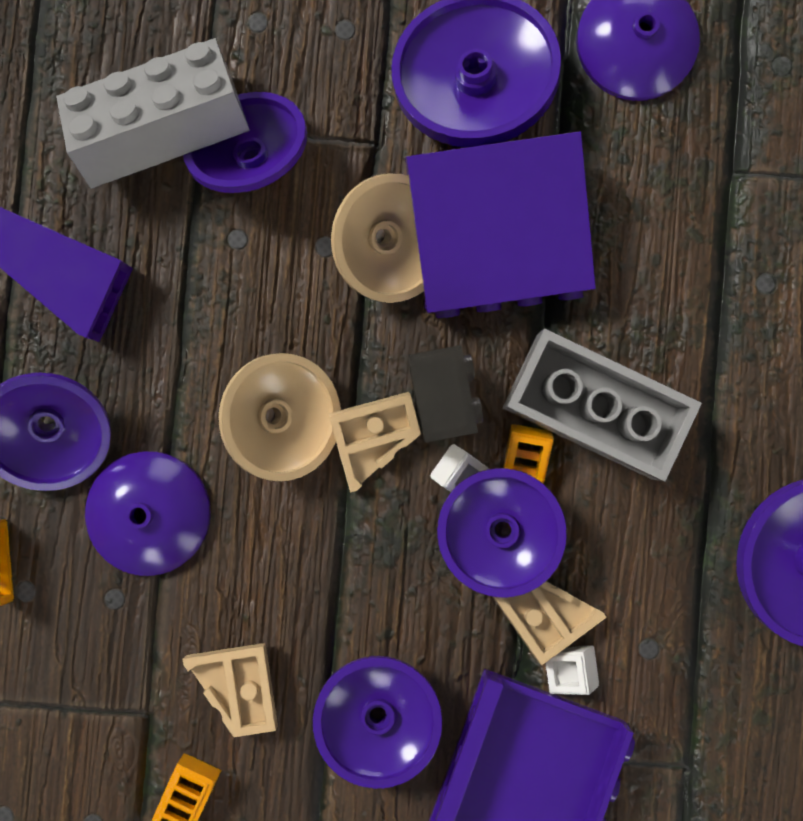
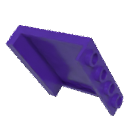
M581 131L405 157L424 288V304L427 313L435 312L436 318H448L460 315V308L476 306L477 312H490L500 310L501 302L517 300L518 306H532L543 303V296L558 294L559 300H573L583 298L584 290L596 289Z
M484 669L429 821H606L604 815L609 802L613 803L619 793L620 778L618 776L623 762H628L634 751V733L622 719Z

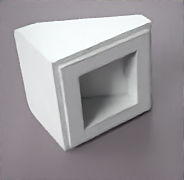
M452 444L432 471L430 477L452 492L466 478L489 468L457 445Z
M594 646L565 648L546 662L550 694L590 695L599 686Z

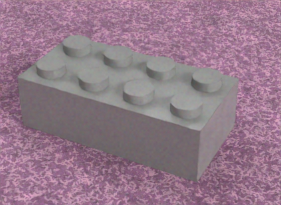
M216 38L194 43L181 51L164 57L153 58L145 64L123 72H114L104 79L82 87H73L67 92L56 96L67 154L91 189L250 131L231 74Z
M543 329L537 334L502 409L651 480L665 482L702 403L547 329Z

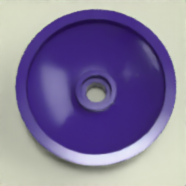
M591 0L585 8L578 25L576 38L577 52L586 74L603 91L615 97L631 101L654 99L670 92L690 72L699 51V26L695 13L687 0ZM639 23H647L650 25L651 31L642 30Z
M268 92L239 94L238 97L250 131L183 155L184 162L192 177L204 187L214 191L243 193L266 187L284 176L297 163L307 143V126L300 109L292 101L278 94Z
M52 373L23 374L0 384L1 478L26 489L53 491L68 488L84 481L101 466L109 449L111 426L104 406L89 389L77 381ZM48 416L54 419L55 422L46 424L40 418Z
M151 451L132 453L108 465L94 481L85 506L87 531L98 553L117 569L139 576L164 574L187 562L204 542L211 517L209 496L198 474L185 462L172 455ZM137 508H142L146 512L144 523H139L135 520L134 512Z
M488 469L466 478L449 494L438 519V544L446 565L453 575L465 586L487 596L515 597L538 588L555 572L563 557L566 546V522L556 497L538 479L514 469ZM499 522L508 523L511 526V534L505 537L499 535L496 531V525Z
M386 656L363 657L337 670L320 691L313 713L314 738L324 761L341 778L366 788H389L400 785L415 777L428 765L434 756L442 732V715L439 700L429 681L408 663ZM375 707H381L385 710L386 715L381 719H375L370 712Z

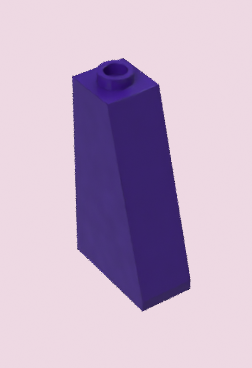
M0 207V268L78 335L100 342L133 268L115 257Z

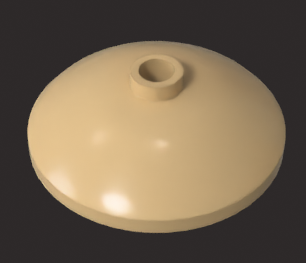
M380 174L359 183L343 199L332 226L331 247L339 273L356 292L379 302H401L411 299L424 291L409 176L404 174ZM382 229L385 237L381 243H378L376 235Z
M286 353L258 357L244 365L232 377L223 393L219 408V429L224 446L232 459L242 469L256 477L270 481H289L303 477L322 464L336 443L329 413L341 410L339 397L327 374L318 365L304 357ZM272 408L275 412V418L271 423H268L266 413Z

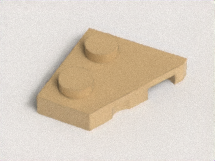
M409 392L329 413L350 493L357 491L362 486L363 481L379 467L382 469L394 458L397 451L407 447L421 434Z
M548 582L523 595L506 598L493 597L541 665L548 662L607 618L602 611Z
M266 643L190 654L183 658L184 667L187 671L191 670L205 689L203 694L212 707L220 711L222 721L233 737L276 731L278 723Z

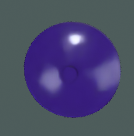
M441 0L425 9L411 21L395 47L392 59V81L398 104L414 127L441 143L458 147H474L508 141L532 127L551 105L560 80L561 54L559 43L548 21L536 9L521 0Z
M803 480L793 482L778 489L757 507L743 529L736 560L738 583L746 604L752 613L768 629L783 639L799 646H803Z

